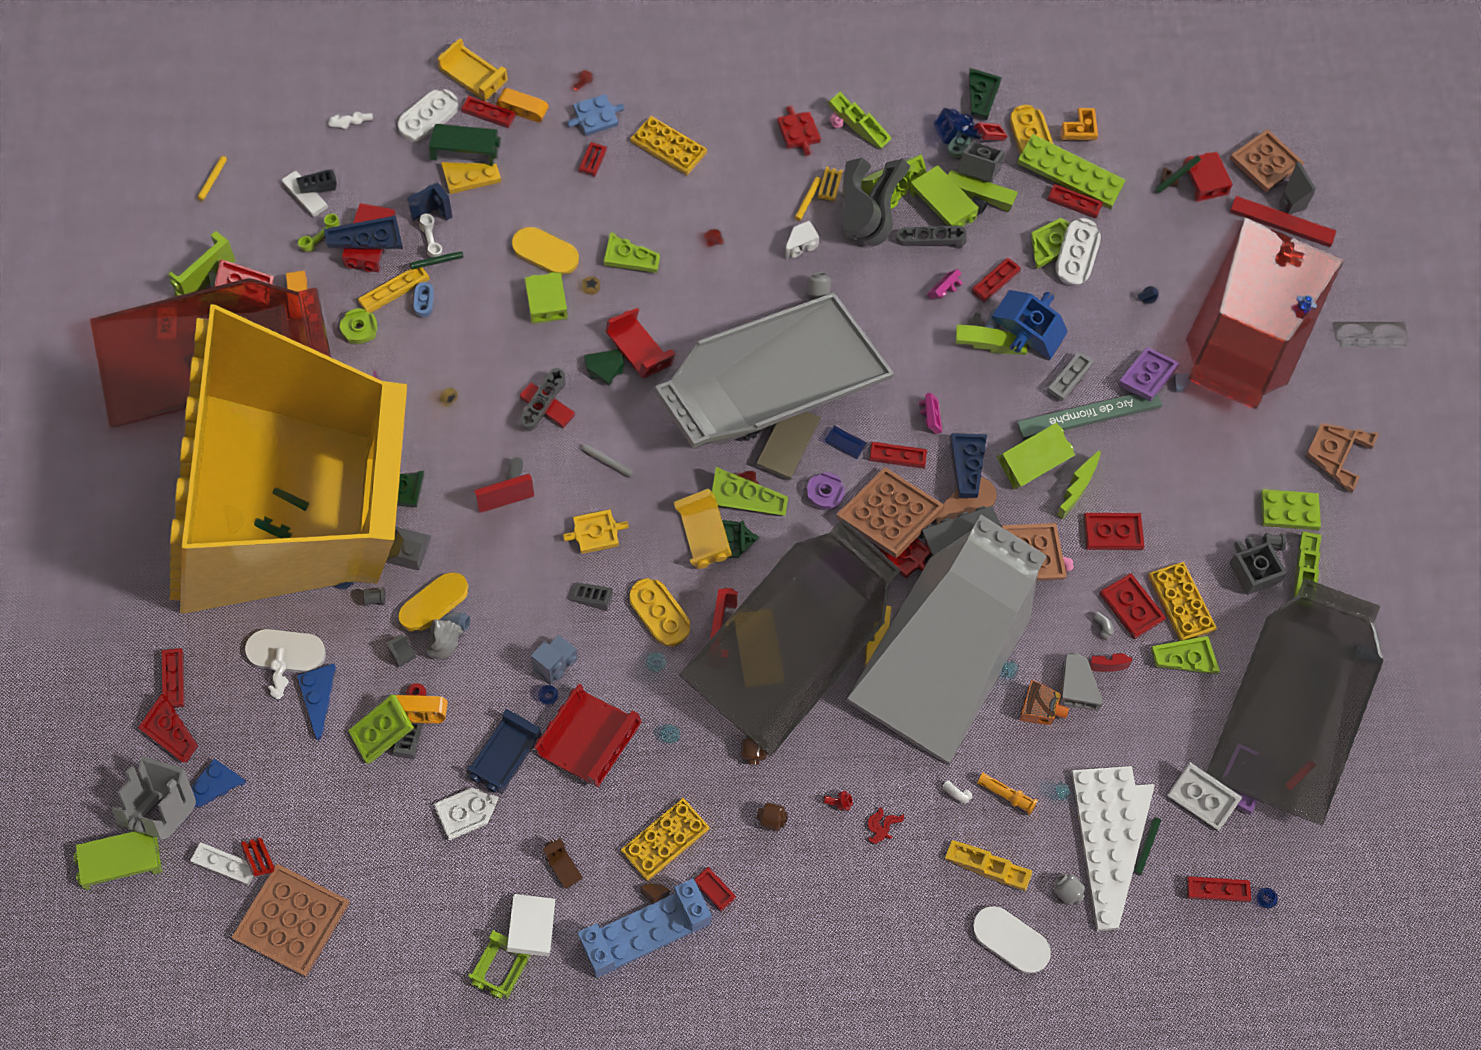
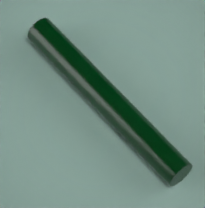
M1196 155L1157 186L1155 190L1160 194L1200 162L1201 158Z
M458 251L411 262L410 268L413 270L464 257L463 252Z
M1154 817L1134 870L1136 875H1142L1161 823L1159 818Z

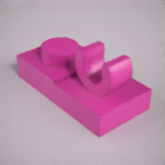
M959 269L948 272L927 293V296L930 300L937 297L940 299L947 294V289L950 292H955L957 289L954 287V283L957 286L963 285L962 281L958 279L962 273Z
M930 392L925 394L926 400L918 402L921 407L926 406L925 409L919 412L923 416L927 415L925 419L927 428L938 434L943 432L939 401Z

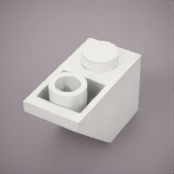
M810 221L793 227L786 246V260L796 258L800 254L813 251L818 247L819 235Z

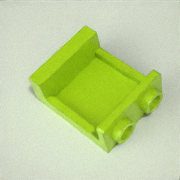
M561 272L525 277L532 324L568 319Z

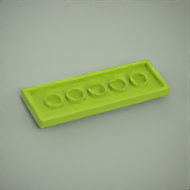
M1034 134L1031 135L1017 161V164L1074 192L1103 202L1102 205L1109 209L1112 208L1126 181Z

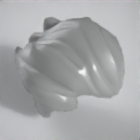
M435 619L431 624V635L428 638L431 645L426 648L429 657L434 659L450 657L457 648L459 635L463 634L461 626L449 620L441 621Z

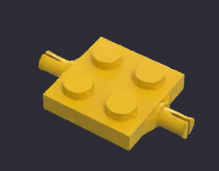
M611 509L573 517L574 532L563 534L565 542L576 539L580 546L581 554L618 547V530L629 529L628 521L616 523L612 517Z

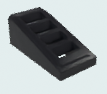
M333 169L296 178L300 193L336 191L337 179Z

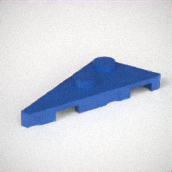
M334 663L297 675L317 741L321 740L324 733V722L326 713H328L334 672H336Z
M214 759L191 786L196 800L195 807L198 806L200 808L215 800L218 796L227 794V791L239 785H245L246 780Z

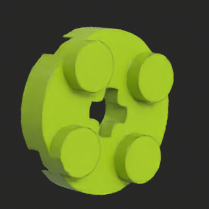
M357 308L348 311L343 320L341 319L340 330L348 343L362 344L376 337L378 324L374 314L366 312L365 309ZM360 323V325L363 326L360 329L354 328L357 327L356 324Z

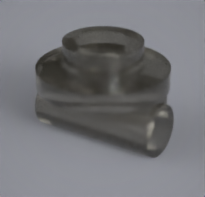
M975 313L974 317L968 320L967 325L985 327V322L981 319L980 313Z

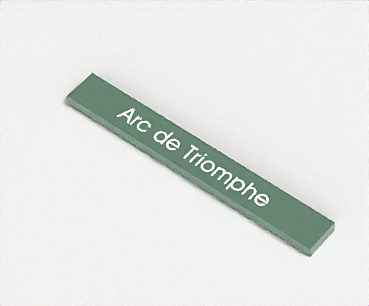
M1158 393L1151 402L1137 394H1131L1017 422V427L1022 440H1026L1056 422L1063 430H1068L1161 408L1162 402Z

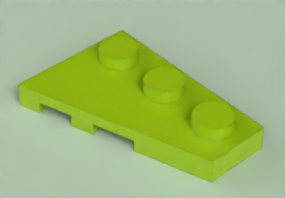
M610 232L604 259L605 266L658 273L659 253L643 246L634 245L630 240L626 238L623 240Z
M1208 636L1152 646L1151 648L1156 667L1219 674L1220 672Z

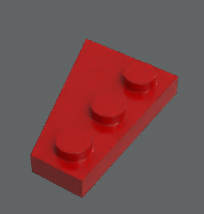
M161 694L138 728L180 761L187 763L198 745L167 697Z

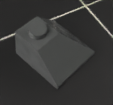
M1301 162L1296 163L1280 199L1282 209L1288 214L1307 209L1316 191V187Z
M395 527L394 542L386 563L419 571L431 535Z

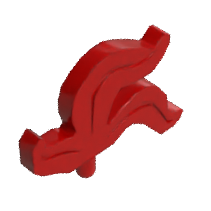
M879 807V812L873 814L868 819L869 831L876 834L873 838H868L869 842L877 844L883 841L885 837L892 839V836L888 834L890 825L903 822L904 815L902 814L899 817L889 815L885 817L882 828L879 821L882 819L884 811Z

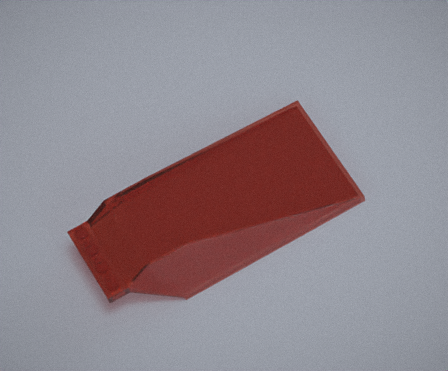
M1244 218L1185 340L1194 363L1188 380L1256 410L1263 395L1284 385L1287 386L1344 260Z
M247 278L90 318L109 427L114 428L186 409L191 383V363L195 350L197 318L209 319L211 304L217 305L331 357L318 289L314 287L297 292Z

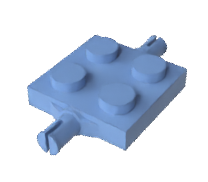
M606 94L573 104L576 118L567 120L569 128L579 125L586 136L618 126L615 113L624 111V105L621 103L612 106Z

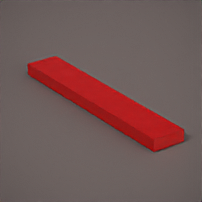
M1235 196L1230 209V213L1330 248L1337 230L1239 196Z

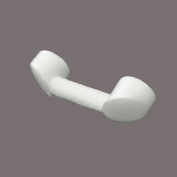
M423 214L420 217L419 227L426 236L428 244L427 255L432 258L441 256L442 246L434 242L432 235L434 217L430 214Z

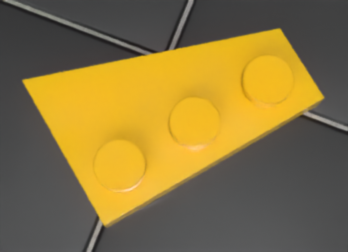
M441 162L450 194L502 182L497 164L489 166V164Z

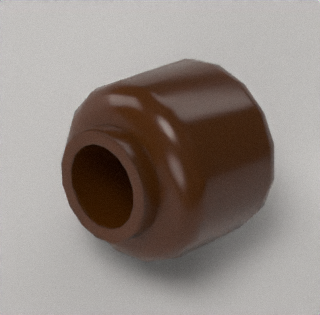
M747 735L746 739L741 741L740 756L743 760H747V764L759 765V761L766 759L767 742L763 740V736Z
M767 802L763 808L758 809L757 820H760L761 828L775 832L785 828L788 812H785L784 806Z

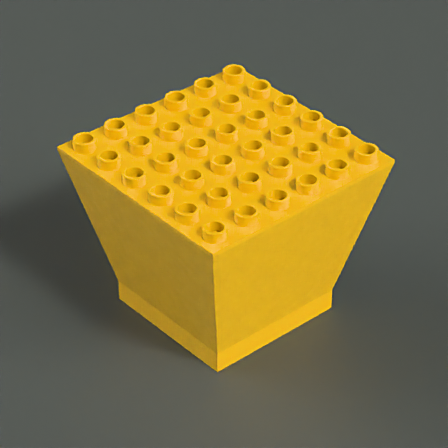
M211 304L209 319L197 318L195 350L190 372V392L187 398L185 414V437L182 439L180 478L177 480L175 497L176 518L172 522L170 539V600L180 601V613L184 614L323 588L344 582L378 584L395 536L407 384L379 380L217 305ZM224 506H234L243 515L240 529L232 535H229L228 532L229 523L224 514Z

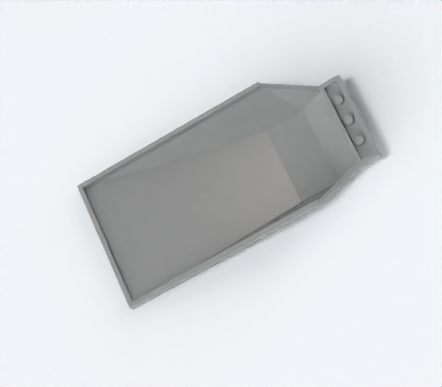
M832 293L699 340L672 380L655 386L654 392L691 447L695 448L708 442L720 445L892 379L894 373L836 294Z
M980 515L971 531L929 559L846 701L947 765L950 764L1030 621L1038 571L1047 555L983 515Z

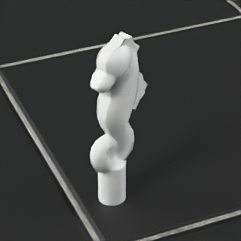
M355 112L352 117L346 115L339 118V115L336 114L329 119L328 125L332 128L346 130L350 123L358 125L363 121L373 120L372 113L362 114Z
M276 648L275 659L270 663L271 669L275 670L272 676L275 688L272 685L268 688L271 691V696L276 699L284 696V689L289 683L288 679L282 676L286 670V663L283 660L284 648Z

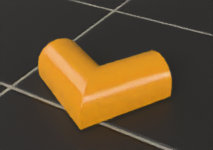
M1078 108V122H1062L1061 140L1098 139L1095 108Z

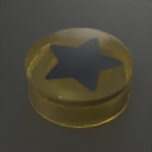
M593 276L586 277L582 282L583 291L588 295L597 294L600 291L599 279Z
M452 387L445 389L440 395V402L445 406H451L457 400L458 392Z

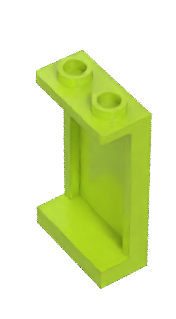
M938 165L911 182L909 193L913 197L919 195L947 226L963 227L967 223H972L976 220L979 207Z
M217 231L210 235L214 245L180 276H176L172 272L168 273L169 283L175 290L174 294L180 300L184 299L189 303L210 285L208 272L217 273L220 259L232 263L236 261L229 240Z
M1056 422L996 456L1015 490L1075 456V453L1073 452V446L1064 436V430Z
M133 831L76 845L77 852L74 853V861L79 867L76 878L78 885H81L85 890H89L90 885L149 871L153 874L162 873L158 839L144 833Z

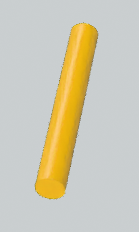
M221 156L197 196L198 200L204 201L227 161L225 156Z
M815 177L794 217L795 220L801 221L821 182V178Z

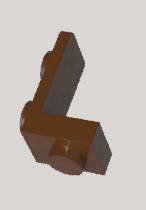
M561 838L550 840L545 844V848H543L544 857L565 889L583 879L581 873L566 852L565 844Z

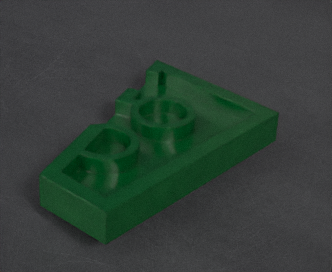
M969 68L971 116L988 120L1002 77Z
M424 470L417 471L415 474H400L397 505L417 508L425 475Z

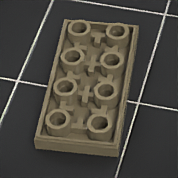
M804 412L777 423L756 466L791 480L821 417Z

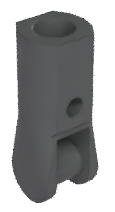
M514 457L512 459L506 480L521 475L523 469L522 458Z

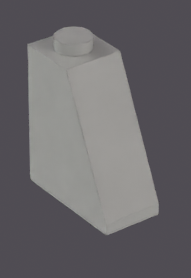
M1078 653L1066 655L1063 662L1059 705L1099 711L1103 700L1087 657L1081 656Z

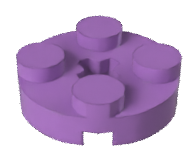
M824 472L821 475L813 476L808 482L807 499L819 509L834 510L844 498L845 488L841 483V479L835 474ZM828 488L830 493L823 494L821 489Z

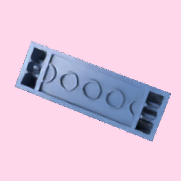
M693 878L674 887L673 895L602 928H599L596 923L579 931L578 937L595 977L598 978L710 925L712 915Z

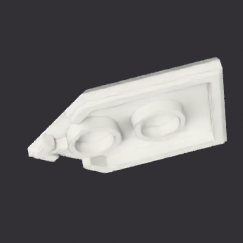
M469 788L435 803V809L449 841L487 825L499 797L486 794L475 788Z

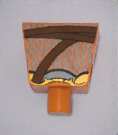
M1031 680L1019 721L1051 725L1055 716L1066 719L1069 707L1059 705L1060 693Z

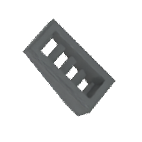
M576 582L570 601L607 611L613 596V589ZM579 589H583L581 597L577 596ZM590 591L589 597L585 598L586 592ZM594 593H597L596 599H592ZM601 595H604L603 601L600 600Z
M412 723L417 725V729L414 728L410 731L415 732V735L406 734L403 738L413 739V741H403V738L395 743L394 756L415 760L423 723ZM402 745H406V746H411V748H410V749L401 748V746H402Z

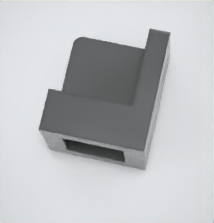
M404 634L386 643L389 653L398 667L416 658Z

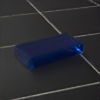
M835 425L825 439V443L855 459L859 458L867 442Z

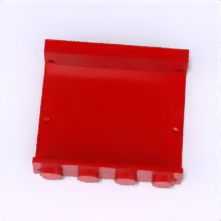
M579 683L570 692L566 703L560 706L554 720L549 722L543 736L537 739L534 749L539 757L598 788L642 721L639 714L632 710L628 714L585 692L582 684Z

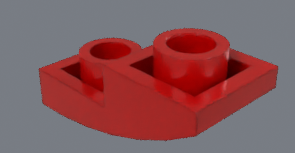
M1113 653L1110 660L1104 656L1097 655L1092 656L1089 665L1092 671L1116 672L1128 669L1133 658L1128 657L1124 653Z

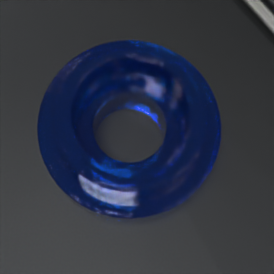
M552 685L543 686L538 693L539 700L545 705L555 703L558 699L557 689ZM550 693L552 697L546 698L545 695Z
M1262 888L1257 893V902L1261 907L1270 909L1277 904L1278 896L1273 889ZM1264 896H1268L1270 901H1265Z

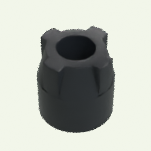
M974 196L972 201L979 207L978 214L981 215L985 211L988 202Z

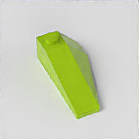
M922 154L905 160L911 167L893 191L891 209L896 207L899 199L908 193L907 190L910 188L911 182L927 171ZM883 170L862 179L861 187L863 192L870 195L873 187L883 174Z

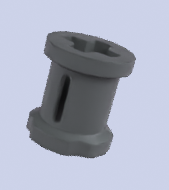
M1264 533L1262 544L1269 542L1273 548L1283 551L1286 547L1285 534L1269 535V533Z
M381 587L379 590L364 589L365 606L375 603L385 605V588Z

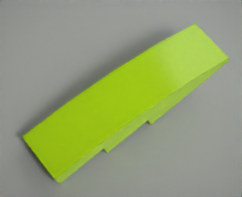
M841 91L827 103L847 125L878 149H881L892 139L870 112L865 114L856 102L851 104Z
M956 324V344L973 345L974 349H990V353L1027 355V343L1024 344L1020 353L1014 352L1016 347L1013 350L1010 349V345L1017 337L1011 332Z
M1099 450L1074 472L1070 481L1073 485L1067 489L1064 495L1066 501L1059 507L1057 516L1061 519L1074 508L1084 494L1097 467L1101 455Z
M1301 532L1294 583L1293 604L1310 608L1314 606L1320 571L1318 570L1321 554L1319 549L1322 537L1320 534Z

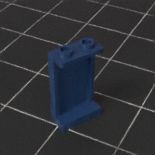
M505 709L502 713L501 722L471 766L468 765L466 768L469 775L468 778L475 783L480 781L493 793L499 792L503 794L534 747L537 739L541 736L540 727Z

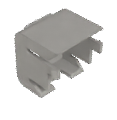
M141 756L138 774L144 789L134 766H131L125 774L129 781L117 792L124 810L121 807H112L111 809L118 825L165 840L192 812L196 803L195 796L183 768ZM165 797L158 804L164 823L160 820L144 817L160 798Z

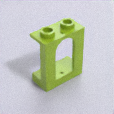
M493 930L489 937L490 942L473 973H469L468 977L472 981L471 985L475 988L482 990L484 987L490 990V995L493 997L508 999L531 954L510 952L518 957L501 986L497 987L485 981L486 972L499 948L507 951L508 937Z

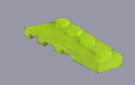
M715 468L712 492L715 494L718 506L786 516L788 496L721 468Z

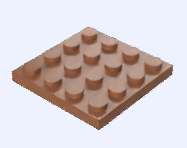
M884 467L836 516L839 521L897 558L922 533V530L926 529L927 525L931 524L940 515L945 505Z
M276 864L274 872L269 875L233 934L232 939L307 977L348 908L350 901Z

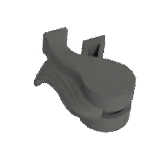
M864 158L846 161L842 195L845 200V206L841 216L842 231L846 238L858 239L867 246H877L888 238L893 227L891 197L898 182L906 176L911 167L904 159L885 163L883 174L873 187L870 195L863 192L861 181L869 172L871 164Z

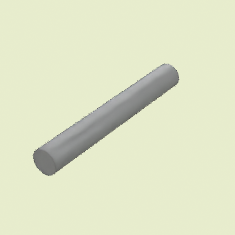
M584 445L582 449L584 452L628 477L633 475V470L591 446Z

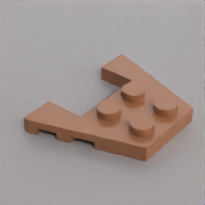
M1321 423L1306 456L1352 493L1360 476L1342 469L1353 442L1372 449L1379 433L1373 431L1372 433H1367L1361 429L1349 430L1342 426Z

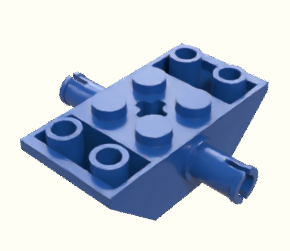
M1009 290L991 316L993 320L1017 336L1010 345L1011 350L1016 347L1014 352L1020 353L1024 344L1027 343L1050 360L1067 335L1068 331L1061 315L1049 307L1054 300L1053 294L1048 298L1050 292H1044L1039 300L1031 293Z

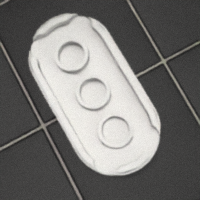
M444 89L443 91L433 90L400 116L398 121L400 135L409 141H421L429 137L433 133L435 123L444 124L456 114L458 110L456 96L451 91Z
M1080 218L1068 225L1056 261L1057 276L1063 283L1070 286L1081 285L1090 277L1100 244V231H1098L1097 225L1089 219Z
M264 629L250 636L245 647L246 656L254 666L272 670L270 663L275 659L276 648L285 649L283 660L286 663L285 671L306 673L312 671L318 666L320 667L326 657V649L321 639L307 633Z
M996 906L982 909L975 917L973 928L976 940L1006 963L1025 974L1037 973L1046 967L1050 960L1051 950L1047 940L1038 932L1003 908Z

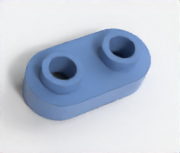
M422 282L415 288L413 307L415 314L419 317H427L433 310L434 290L430 283Z

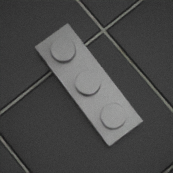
M1079 351L1049 386L1047 392L1063 401L1093 366L1094 360Z

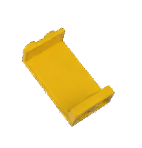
M709 488L674 502L675 509L681 514L693 559H690V563L696 569H704L711 563L722 562L727 557L732 556L715 494Z

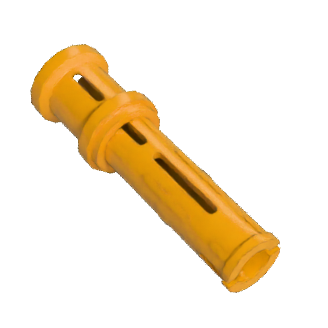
M984 772L977 782L978 785L1011 802L1010 804L1013 807L1017 806L1026 811L1029 816L1038 802V799L1035 798L1033 800L1024 795L1023 791H1016Z

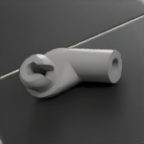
M1098 611L1093 620L1103 628L1100 635L1105 639H1109L1114 634L1113 624Z

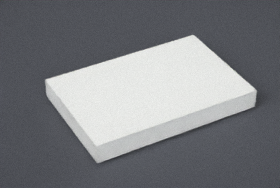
M1191 762L1167 795L1218 831L1242 799L1240 795Z
M520 894L513 895L507 952L549 957L555 899Z

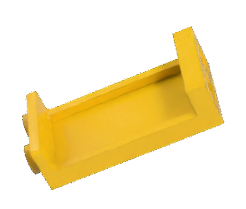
M460 38L453 42L437 59L438 68L441 72L484 101L489 99L508 81L507 69L503 66L499 69L495 68L464 47L463 40Z

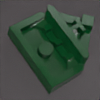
M619 349L584 355L587 372H590L591 379L598 378L603 380L604 384L610 386L613 383L612 380L617 375L623 373L622 367L624 362Z
M722 520L732 556L727 558H739L760 538L745 526L743 520L741 522Z

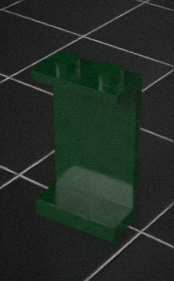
M435 123L429 144L430 160L437 161L439 151L442 150L489 155V166H493L494 159H498L497 147L500 148L501 137H498V129Z

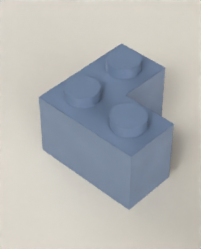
M560 635L549 645L544 641L531 655L533 671L552 684L555 680H560L564 670L576 662L577 649Z

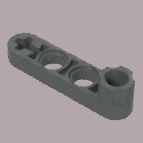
M962 226L904 227L898 230L897 240L903 246L952 244L956 248H962L967 243L966 229ZM939 232L945 233V237L942 239H938L936 237V234ZM926 233L928 236L925 239H919L918 235ZM903 234H907L906 239H903Z
M554 368L548 373L522 413L520 424L524 430L531 431L537 427L558 392L565 388V373L562 369ZM546 388L553 391L549 396L544 395L542 392ZM536 403H541L543 405V408L541 410H535L533 408V405ZM532 413V423L529 422L528 424H526L525 420H529Z

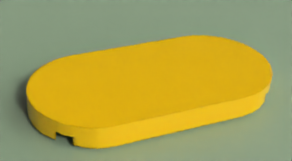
M1031 105L1017 106L1009 119L1020 155L1032 134L1053 144L1043 113Z
M525 227L517 231L513 236L512 246L515 254L519 258L549 273L561 272V275L570 274L578 267L579 254L577 249L573 245L541 229Z
M446 573L412 597L399 611V621L403 628L414 632L413 630L423 631L429 628L435 619H441L467 597L469 585L466 578L459 573Z
M650 578L637 581L631 588L629 596L630 605L654 639L664 646H677L683 643L690 633V620L662 582L650 580Z

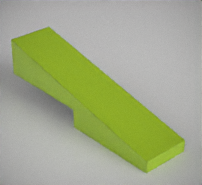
M950 170L948 174L969 198L973 199L974 196H977L1006 212H1009L1018 194L1017 191L990 182H984L972 176H965L953 170Z

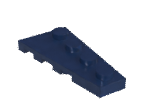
M396 215L324 229L328 248L403 249Z
M951 433L950 435L958 498L978 497L987 434Z

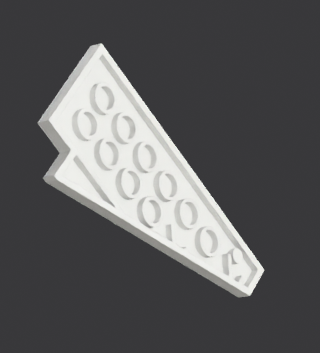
M1132 766L1072 770L1071 776L1096 931L1117 930L1120 925L1154 784L1135 785Z

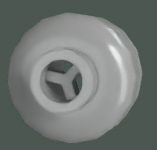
M814 272L808 277L807 292L813 296V299L830 294L831 279L826 273Z
M1063 874L1054 883V893L1066 905L1073 903L1077 905L1085 897L1083 895L1085 891L1084 884L1073 874Z

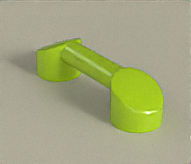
M333 213L326 215L324 218L326 227L312 239L309 236L301 237L298 240L299 248L303 251L314 250L315 245L325 237L324 229L339 226L338 216Z

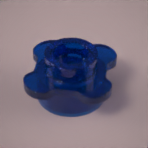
M1299 295L1296 298L1298 301L1297 306L1301 311L1309 312L1317 307L1311 295Z

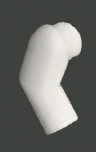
M946 781L942 786L951 797L963 804L969 803V800L972 799L973 795L969 790L961 792L950 781Z

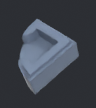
M1174 374L1175 393L1184 391L1191 384L1193 374Z

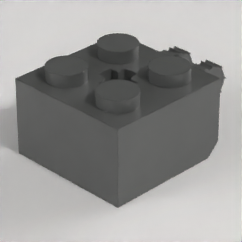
M971 141L962 153L958 172L963 173L965 176L979 178L984 182H992L1001 169L1005 151Z
M1246 537L1245 544L1248 548L1246 550L1240 540L1234 542L1237 554H1234L1229 563L1247 595L1282 582L1287 572L1271 543L1267 542L1256 546L1252 537Z

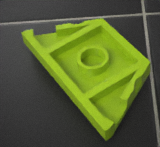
M1059 218L1031 233L1035 267L1037 269L1058 258L1066 228L1070 224L1063 218Z

